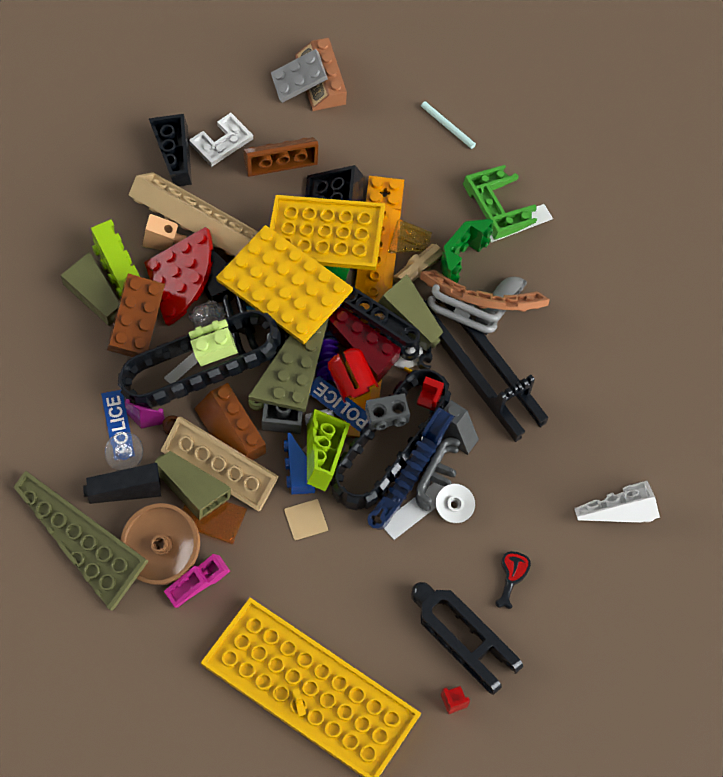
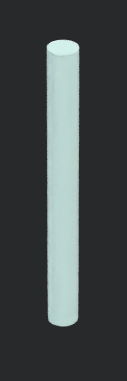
M426 101L422 103L421 107L468 147L471 149L475 147V142Z

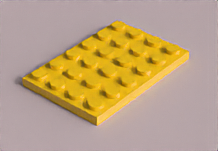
M275 195L270 228L322 266L376 270L385 203Z
M266 225L216 276V280L254 309L259 310L263 314L268 313L280 328L303 345L353 291L352 286Z

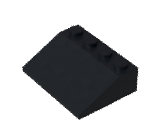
M356 165L307 175L305 197L362 202L364 176Z

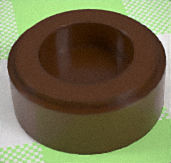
M171 415L163 420V431L167 435H169L176 422L177 416Z

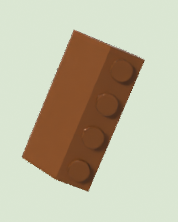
M314 137L243 149L248 177L318 165V141Z
M228 383L210 391L194 408L210 435L251 460L266 454V443Z

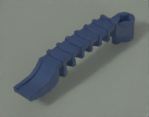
M440 407L436 410L422 433V441H417L416 443L418 445L416 451L413 450L411 452L413 454L411 459H407L406 467L400 471L401 475L398 479L395 478L394 486L388 489L390 491L386 497L383 496L382 500L368 515V524L372 528L377 530L384 529L393 515L400 509V505L406 500L409 491L413 489L412 486L418 481L419 475L424 471V467L430 461L432 454L436 452L435 449L441 443L447 428L455 416ZM380 517L382 520L381 524L376 523L374 518Z

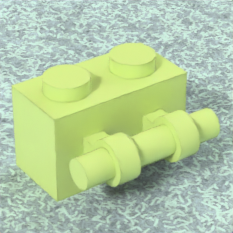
M226 319L212 321L210 325L199 326L195 328L196 330L189 332L191 345L200 366L238 353Z

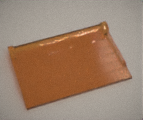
M224 502L200 520L186 505H184L182 510L194 520L199 533L233 545L247 508Z

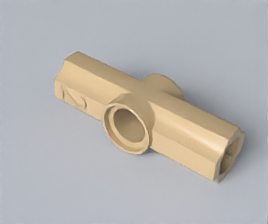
M432 243L419 255H413L406 266L394 275L393 279L395 282L400 281L406 274L412 282L418 277L420 278L421 272L429 271L431 266L442 258L443 252L437 244Z

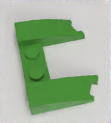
M505 165L467 175L463 182L470 198H475L486 219L493 220V232L491 235L494 240L518 232L537 221V218H532V212H535L537 209L535 204L505 213L493 190L516 181L519 177L516 173L509 176L503 172L506 168Z

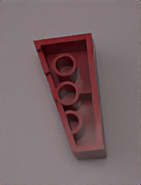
M342 306L329 318L328 330L346 349L357 348L363 352L375 380L379 383L399 360L401 348Z

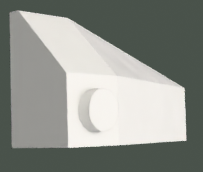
M648 481L626 486L623 488V492L616 495L614 493L607 494L605 500H593L574 508L577 519L584 521L641 523L651 522L656 518H660L656 499Z

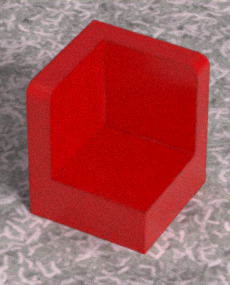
M426 377L417 400V405L435 411L443 392L444 383Z
M461 686L450 690L447 687L442 689L441 698L448 714L468 707L470 699L469 697L465 698Z

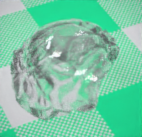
M207 301L197 305L189 313V320L194 323V330L199 326L210 325L212 321L226 319L225 309L216 301Z

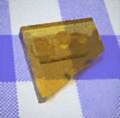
M399 219L396 223L388 252L424 251L429 246L432 232Z

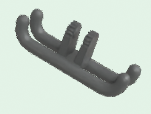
M453 437L445 438L437 446L436 452L433 454L416 490V503L421 509L425 511L431 509L432 499L425 494L431 481L444 487L452 484L451 480L437 473L451 478L456 476V470L440 462L445 453L459 452L457 447L460 445L459 439Z

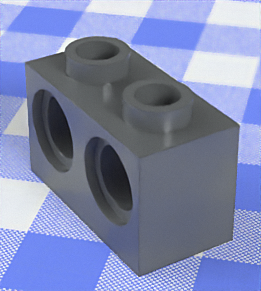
M405 393L366 400L365 411L370 430H383L394 425L400 427L409 423L410 412ZM394 410H400L402 413L397 414ZM380 413V414H382L383 416H382V417H376L374 414Z

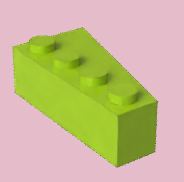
M110 219L91 227L94 241L92 249L96 256H100V264L103 270L107 269L109 272L107 274L111 284L116 285L117 288L115 290L120 299L128 273L139 277L140 275L135 265L131 266L130 255L127 249L124 250L119 233L115 234L114 223Z
M317 409L313 410L307 423V484L326 491L334 475L350 423Z

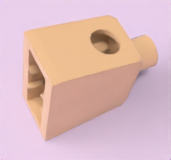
M150 214L142 247L164 251L173 246V244H177L187 238V236L177 233V223Z

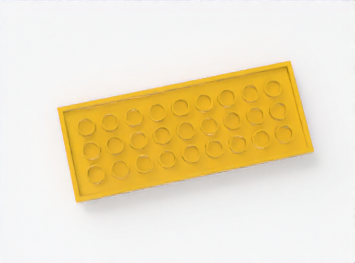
M251 597L201 661V665L362 777H380L421 716V712ZM293 689H300L306 715H298L292 692Z

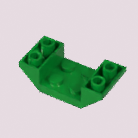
M492 219L465 221L443 248L440 265L442 275L456 283L459 281L462 258L458 255L460 252L464 253L468 246L480 252L483 247L486 248L491 241L490 235L493 232Z

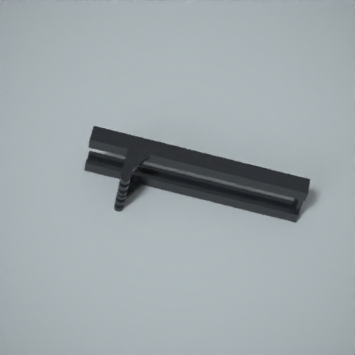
M435 298V301H437L438 303L442 302ZM444 303L449 310L454 312L456 307ZM429 308L443 331L439 337L441 340L439 343L515 442L522 439L521 435L525 433V430L505 405L506 401L516 396L539 427L547 423V414L530 394L535 381L531 374L526 379L519 380L483 332L460 323L508 385L504 392L502 391L497 395L433 310Z

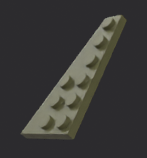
M328 319L304 345L291 335L248 396V400L306 412Z

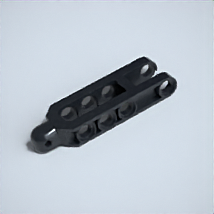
M353 287L351 293L354 295V298L351 300L347 297L339 307L348 308L353 312L351 314L359 319L362 317L368 321L366 324L374 330L376 327L380 329L381 335L401 348L400 356L405 360L412 361L418 358L420 351L418 345L420 342L419 330ZM367 303L370 307L366 310L360 304ZM382 313L385 315V318L382 320L376 314ZM412 333L416 338L412 340L407 334ZM407 347H414L416 351L408 354L405 352V349Z
M418 582L413 586L411 597L421 608V624L490 694L494 695L502 688V685L480 662L485 655L491 652L501 663L504 662L514 671V674L523 668V663L519 657L451 590L435 591L425 582ZM436 604H446L456 614L455 617L457 619L460 618L470 628V632L472 634L475 633L483 643L471 653L432 613V608Z

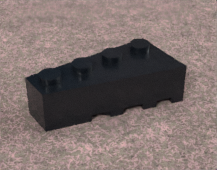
M184 114L149 118L173 184L177 186L192 185L188 125Z

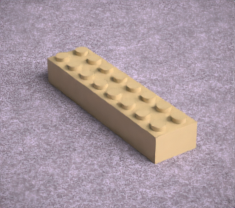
M154 172L137 175L129 192V196L134 198L135 202L145 204L152 212L164 215L166 220L175 221L182 229L196 233L207 227L210 230L213 246L224 249L225 253L230 256H236L258 233L257 230Z

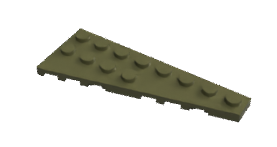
M25 471L14 488L34 511L37 518L41 520L47 531L58 542L57 544L71 562L79 569L85 580L93 587L95 593L107 605L106 607L113 611L146 566L148 560L32 474Z

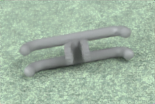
M438 284L433 285V296H430L427 301L431 310L484 333H492L497 329L495 321L500 320L502 317L501 311H497L495 314L486 313L475 308L474 304L468 305L464 301H458L442 294L439 291L440 286ZM435 298L456 307L454 312L437 305ZM472 314L493 323L486 326L469 319Z

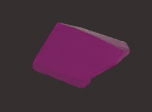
M129 399L125 400L127 414L141 429L163 423L165 419L163 409L154 410L132 404Z

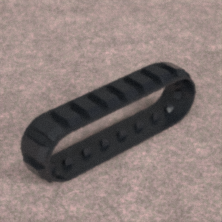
M247 310L246 312L237 313L226 319L230 333H236L250 326L262 325L265 330L270 329V333L267 334V340L262 346L152 392L137 395L134 389L131 390L132 381L138 373L193 350L189 334L183 335L169 343L166 342L154 349H149L130 358L118 374V386L122 389L120 393L125 399H129L132 404L150 409L162 406L173 399H179L189 395L188 393L199 391L212 383L216 384L227 377H233L243 373L242 371L255 368L260 366L261 363L269 361L276 354L277 347L281 345V333L275 320L268 313L263 314L259 310Z
M430 369L414 370L406 375L404 381H400L396 385L393 395L405 393L406 397L408 395L407 391L419 385L423 386L426 377L444 383L443 392L438 402L439 405L435 411L431 410L426 422H421L418 426L419 431L414 437L408 439L407 442L409 444L403 452H398L396 455L397 459L393 465H388L385 469L387 473L380 481L377 480L375 482V488L361 495L347 492L346 488L341 486L339 482H343L344 475L342 474L346 469L351 468L355 457L358 454H362L364 451L363 447L369 439L373 440L375 437L374 433L377 430H370L369 423L360 431V437H356L349 445V451L344 452L339 458L334 475L330 481L332 495L338 503H342L348 509L357 511L358 509L370 508L377 503L378 497L382 498L389 489L390 482L394 483L395 478L400 475L401 468L406 467L407 459H411V452L413 450L416 451L418 447L416 443L417 441H422V433L439 407L444 410L449 403L451 392L448 391L449 383L444 376ZM380 413L374 414L376 417H382V416H383V415L380 414Z

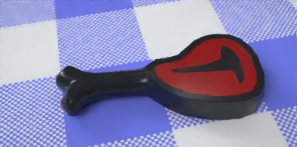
M514 551L505 553L501 561L506 578L502 596L495 602L498 608L506 607L511 609L513 607L509 600L513 586L520 583L530 570V559L526 555Z

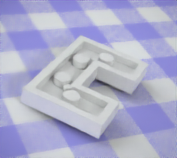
M232 113L217 121V126L226 134L214 142L204 131L189 140V144L211 167L253 140V134Z

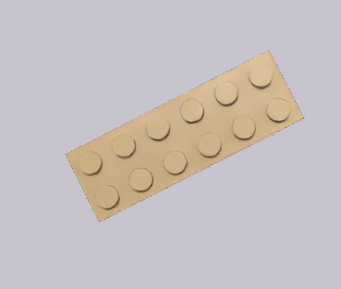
M183 417L177 418L161 449V452L164 454L169 451L175 453L231 488V495L257 511L262 509L279 477Z

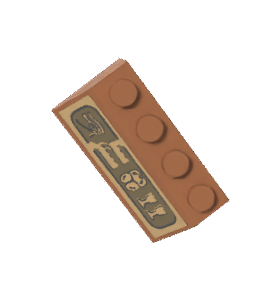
M329 38L311 41L295 55V58L297 59L316 49L319 52L328 80L306 90L312 111L346 105L347 91Z

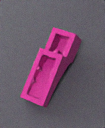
M212 554L199 566L192 567L164 592L173 606L179 608L200 591L212 584H216L230 570L220 555Z

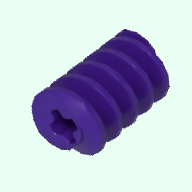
M323 339L316 368V377L320 376L327 382H334L328 369V362L339 352V348L336 347L339 345L338 341Z

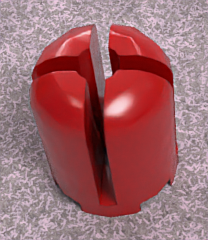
M357 348L347 349L343 353L359 388L356 387L341 354L333 356L328 362V369L344 403H346L345 398L350 396L357 398L370 392L369 388L373 385L376 388L379 387L363 352Z

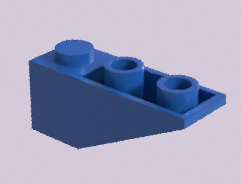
M287 433V440H284V452H288V458H285V468L290 471V476H286L287 488H291V495L315 493V487L307 484V456L292 434Z

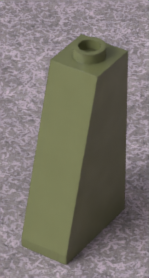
M88 252L61 274L62 283L109 326L114 322L119 301L94 258Z
M406 274L381 297L378 303L416 327L420 332L419 345L426 351L430 346L434 348L441 341L439 337L443 331L413 282ZM408 334L413 340L416 338L414 334Z
M169 451L165 455H160L154 461V463L158 464L160 478L198 520L230 499L231 488L175 453Z

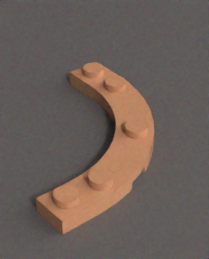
M436 270L424 271L420 275V279L428 286L433 287V285L438 284L440 286L439 291L442 294L477 305L481 309L493 308L526 312L529 309H539L540 307L548 306L550 300L537 291L519 295H504L502 298L500 296H493L492 293L466 290L465 286L450 280Z

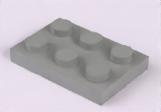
M316 49L271 72L279 100L282 103L328 80L319 52Z

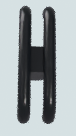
M230 293L224 294L222 299L227 318L234 315L230 303L234 296ZM235 295L239 312H246L244 300ZM253 326L232 334L239 356L246 353L239 333L246 335L252 350L259 347L254 337L255 328Z

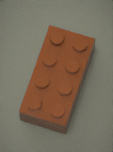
M128 273L124 281L109 338L108 351L134 357L149 349L165 286L164 283Z

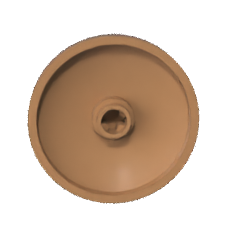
M164 503L152 504L137 511L126 523L120 539L148 560V563L136 579L151 585H167L177 581L194 566L200 550V535L194 520L182 509Z

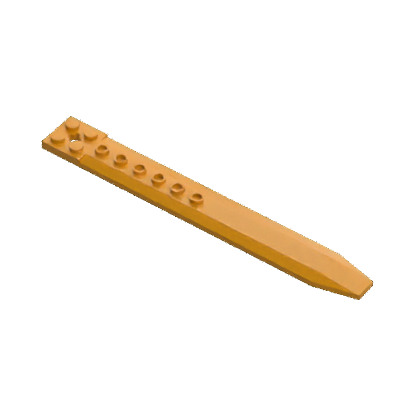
M369 176L366 202L385 203V212L376 270L357 269L355 288L376 302H379L381 297L393 285L404 180ZM382 192H387V193H389V194H387L386 197H383V194H381V193H382ZM367 303L360 304L366 310L370 307ZM382 313L376 314L382 320L385 318V315ZM362 317L360 318V320L364 323H368V321H366ZM376 327L375 330L380 333V329ZM346 360V363H345V364H346V366H347V368H348V370H349V372H350V374H351V376H352V379H353V381H354L356 387L359 388V385H358V383H357V381H356V379H355V377H354V375H353V373H352V370H351V368H350V366H349V364H348V362H347V360ZM382 379L378 383V388L373 385L369 388L370 392L357 398H352L351 396L348 398L365 410L366 400L380 398ZM350 425L346 437H360V432Z

